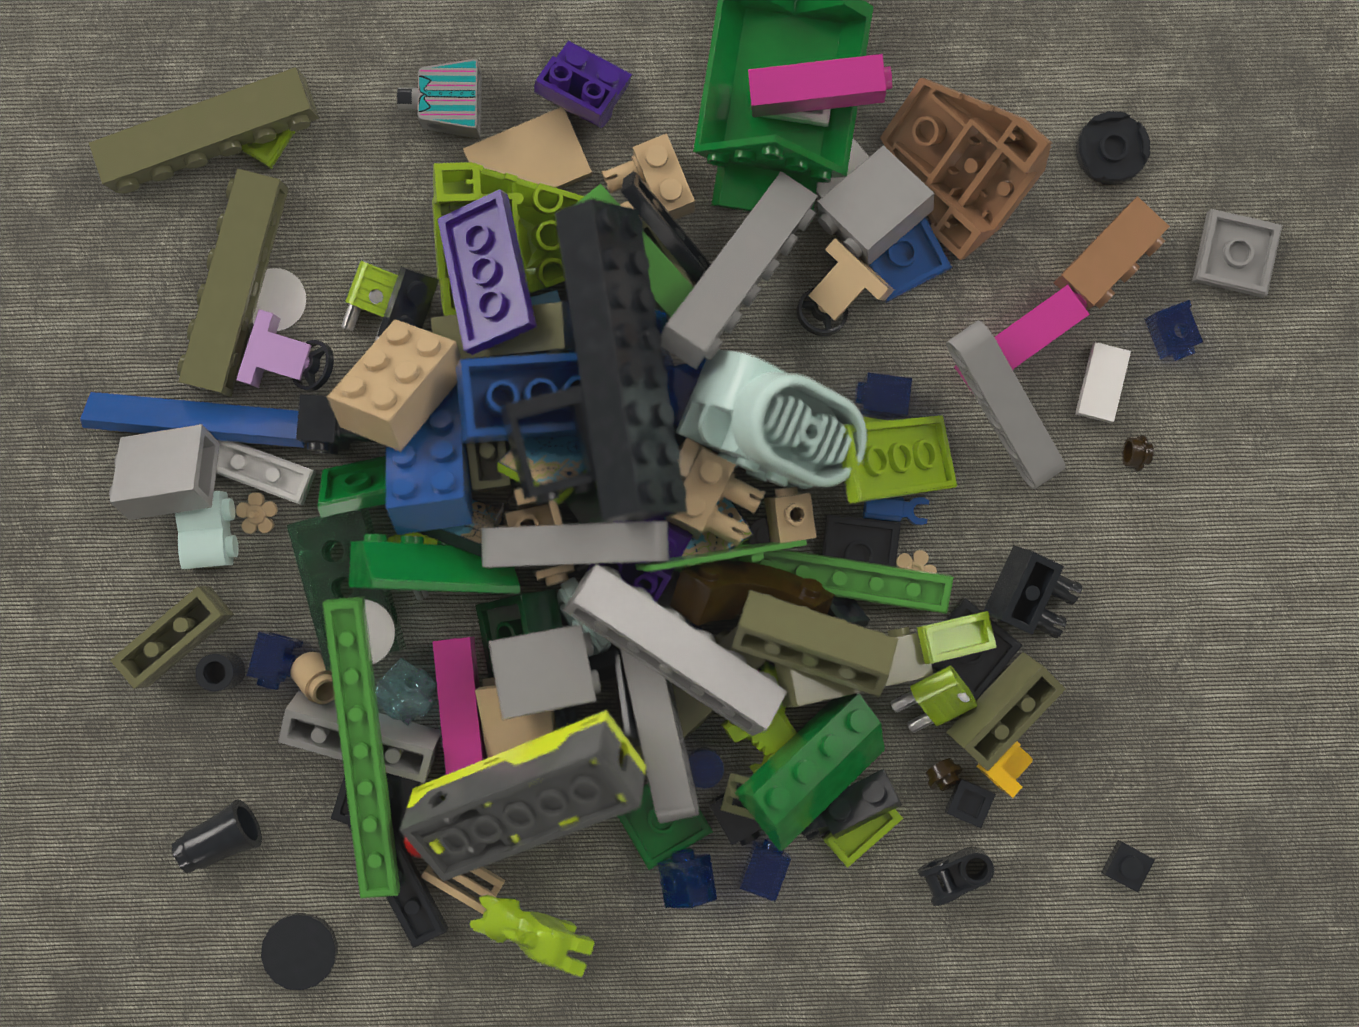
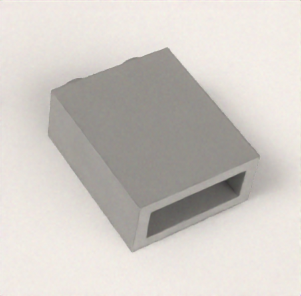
M883 145L817 201L818 222L828 234L833 235L835 233L843 241V245L857 259L860 257L869 266L934 210V192Z
M202 424L121 437L118 453L114 460L115 472L113 484L109 490L110 503L129 520L212 508L220 443Z
M582 624L489 641L502 720L593 703L596 701L595 694L601 693L597 670L590 671L588 656L594 654L590 632L583 633Z

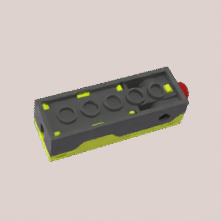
M606 710L413 788L400 831L404 835V844L407 851L415 858L420 859L423 857L440 879L446 881L640 808L646 764Z

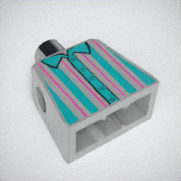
M469 59L419 68L418 87H398V109L418 110V120L423 129L481 139L482 71L478 60Z

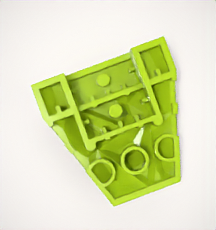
M473 162L434 163L432 210L437 279H439L438 285H440L444 316L456 315V309L438 218L499 189L508 194L529 293H533L565 281L555 212L575 205L585 196L542 183L536 184L518 178L516 175L503 174Z

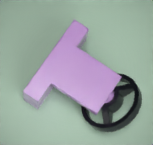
M259 309L236 380L259 388L264 370H268L292 378L294 384L300 389L306 391L320 389L328 381L333 370L334 357L329 345L319 340H310L304 343L276 334L280 318L273 313ZM317 345L321 346L320 348L310 352L312 347ZM325 354V368L320 378L316 381L315 374L320 368V359ZM302 375H304L309 386H304L301 382Z

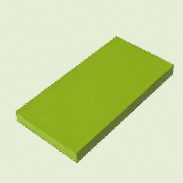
M943 415L865 423L867 442L860 464H858L853 432H856L855 427L852 424L843 425L845 433L842 439L846 437L847 433L852 439L845 458L841 462L842 468H851L850 476L845 480L849 504L957 487Z

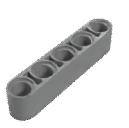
M977 320L948 340L946 346L1024 481L1032 489H1037L1063 471L1066 465L987 326Z
M667 521L481 529L482 567L669 560Z
M621 649L657 818L660 823H666L699 815L698 800L672 682Z

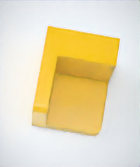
M1018 741L988 771L980 764L976 766L1001 791L1012 798L1023 788L1016 781L1017 778L1033 762L1032 757L1020 747L1021 744Z

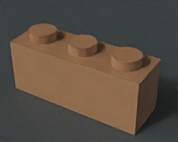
M1137 196L1053 283L1060 289L1069 285L1073 292L1079 294L1086 301V310H1089L1094 305L1100 309L1115 294L1111 287L1119 279L1125 283L1140 268L1136 261L1144 253L1150 257L1165 242L1161 235L1170 226Z

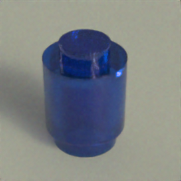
M701 747L690 753L688 759L694 785L699 788H711L717 785L724 773V765L720 755L708 747Z

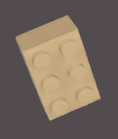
M395 319L327 396L339 426L402 451L457 384L456 366L461 356L456 341Z

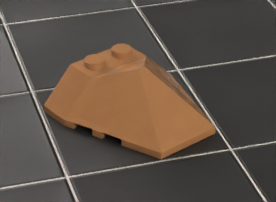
M926 78L918 80L880 137L884 146L934 192V210L927 215L932 224L930 227L936 238L959 260H964L1002 228L1045 171L1052 144L1049 139L1025 118Z

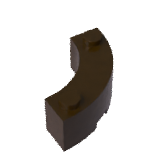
M710 561L691 565L681 570L669 606L695 625L700 626L712 621L734 620L736 614H743L750 590L770 595L797 606L807 607L824 615L828 614L835 595L824 589L823 585L815 579L802 578L771 566L743 561Z

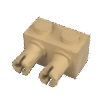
M667 133L634 146L631 161L602 171L610 194L621 189L623 178L634 171L637 172L675 220L695 212L694 197ZM628 201L619 204L620 206L634 209Z
M702 448L683 483L686 489L685 501L687 512L668 516L666 520L693 534L692 538L696 540L699 539L702 532L706 534L709 531L738 547L748 525L717 511L719 507L716 504L719 499L723 500V498H726L754 514L765 492L734 478L736 475L733 473L736 467L735 464Z

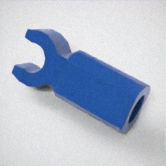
M892 497L865 501L863 518L901 522L902 518H906L913 525L927 524L928 519L916 517L914 507L916 505H929V500L924 497H917L909 502H905L903 497Z

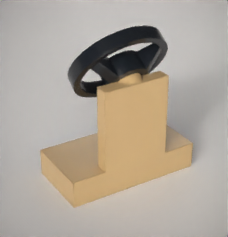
M834 239L825 249L838 263L815 288L806 291L801 296L797 305L796 312L800 324L807 331L818 336H830L843 328L848 318V307L865 288L878 300L885 301L894 291L884 279L860 257L857 259L843 245V241ZM807 297H810V298L813 299L814 301H804V300H805ZM802 308L811 310L817 320L823 321L825 330L818 329L809 324L803 316ZM843 314L842 322L837 327L832 328L831 318L836 321Z

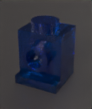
M1190 300L1155 312L1144 319L1160 360L1169 356H1173L1174 361L1196 354L1194 347L1203 343L1190 310L1192 307ZM1175 326L1179 327L1183 338L1175 334Z
M269 631L258 632L246 676L257 678L256 685L278 690L280 682H285L286 676L290 677L291 666L296 660V655H292L293 649L302 648L303 640Z

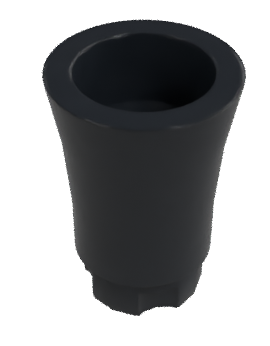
M236 799L213 817L186 831L182 837L172 843V853L179 867L184 872L191 873L196 869H204L235 854L260 847L262 843L260 826L248 805L242 800Z

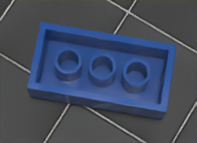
M577 353L460 359L456 366L462 442L465 444L507 441L508 437L500 411L502 406L581 386ZM570 407L517 420L522 439L577 435Z
M457 384L402 451L386 446V509L397 535L473 524L471 474L467 443L463 444Z

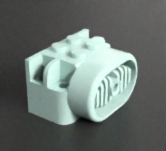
M718 350L711 361L706 359L676 430V433L718 453V456L735 464V468L740 466L746 469L745 474L763 482L768 480L783 487L795 486L802 489L813 486H834L845 481L850 476L851 468H842L841 464L852 440L848 433L842 439L845 433L843 425L852 424L855 427L856 432H853L858 464H860L864 456L867 442L864 419L858 408L847 398L806 376L786 373L755 356L727 350Z

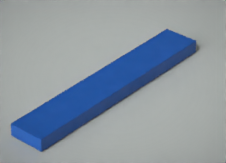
M91 392L80 418L82 427L88 429L145 434L202 424L216 440L304 448L305 443L296 440L297 410Z

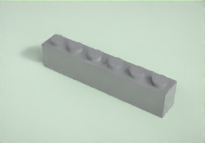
M780 172L666 324L661 335V346L695 369H697L704 358L711 361L723 343L719 339L723 331L725 330L730 334L742 317V314L738 312L743 304L750 307L762 288L757 286L760 280L763 278L768 282L780 264L776 258L780 253L787 256L798 239L794 233L798 228L805 231L816 214L811 208L818 195L783 172Z
M596 564L585 573L563 611L751 736L768 729L787 693L785 689L777 685L778 681L773 676L765 672L756 671L746 664L747 661L742 655L734 651L725 650L715 643L716 640L712 635L703 630H695L686 624L684 618L678 612L672 609H664L652 601L653 598L648 592L638 587L633 588L622 581L620 574L614 569Z

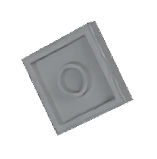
M1210 209L1207 211L1192 282L1261 298L1267 296L1282 225Z

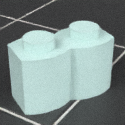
M214 491L212 508L175 513L181 569L233 565L234 557L238 556L239 547L237 537L231 535L230 520L235 519V505L233 499L228 498L227 492Z

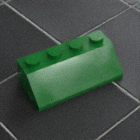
M364 534L363 541H351L349 587L520 594V584L514 566L482 567V557L438 540L437 545L424 544V537L401 536V543L387 542V535Z
M855 693L833 698L764 763L750 779L735 792L736 796L779 851H783L885 751L881 722L860 694Z

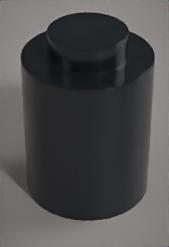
M233 653L209 654L198 662L195 670L196 680L207 691L217 692L237 687L244 679L245 665L242 659Z

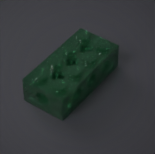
M368 508L322 518L321 516H316L286 525L326 671L331 670L323 602L325 600L346 598L341 592V584L346 578H349L351 541H363L364 534H375ZM340 542L344 547V555L339 561L335 562L331 556V550L336 543ZM354 588L352 595L348 598L364 597L365 600L378 603L390 614L395 627V638L388 654L407 649L391 589Z

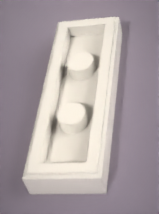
M217 440L220 446L216 474L304 505L316 471L239 442Z

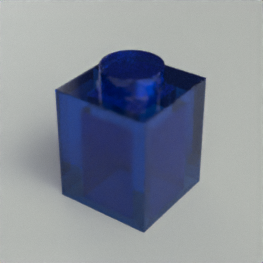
M868 372L863 382H857L855 391V403L860 404V413L904 419L908 415L912 378Z
M764 838L763 843L754 840L739 880L740 889L776 902L791 861L789 853L784 852V850L779 851L770 839Z

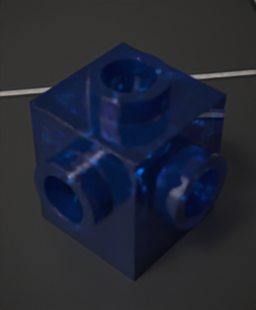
M682 849L672 852L671 859L658 863L665 908L692 909L717 900L710 854H694V849Z

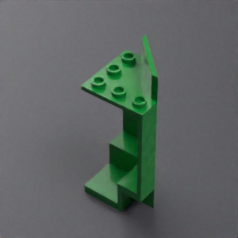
M718 0L693 149L694 153L707 158L708 164L717 166L711 206L751 212L780 172H783L815 194H817L818 183H829L831 178L847 177L858 106L832 108L828 127L766 117H752L748 69L866 56L874 6L864 0ZM814 202V204H813V206H812V208H811V210H813V211H814V207H815V202Z

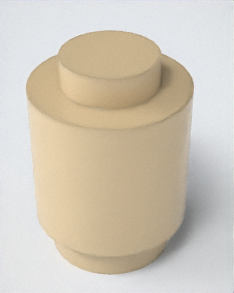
M307 652L299 656L293 662L290 669V676L299 689L312 702L327 704L333 701L335 696L329 663L317 652Z

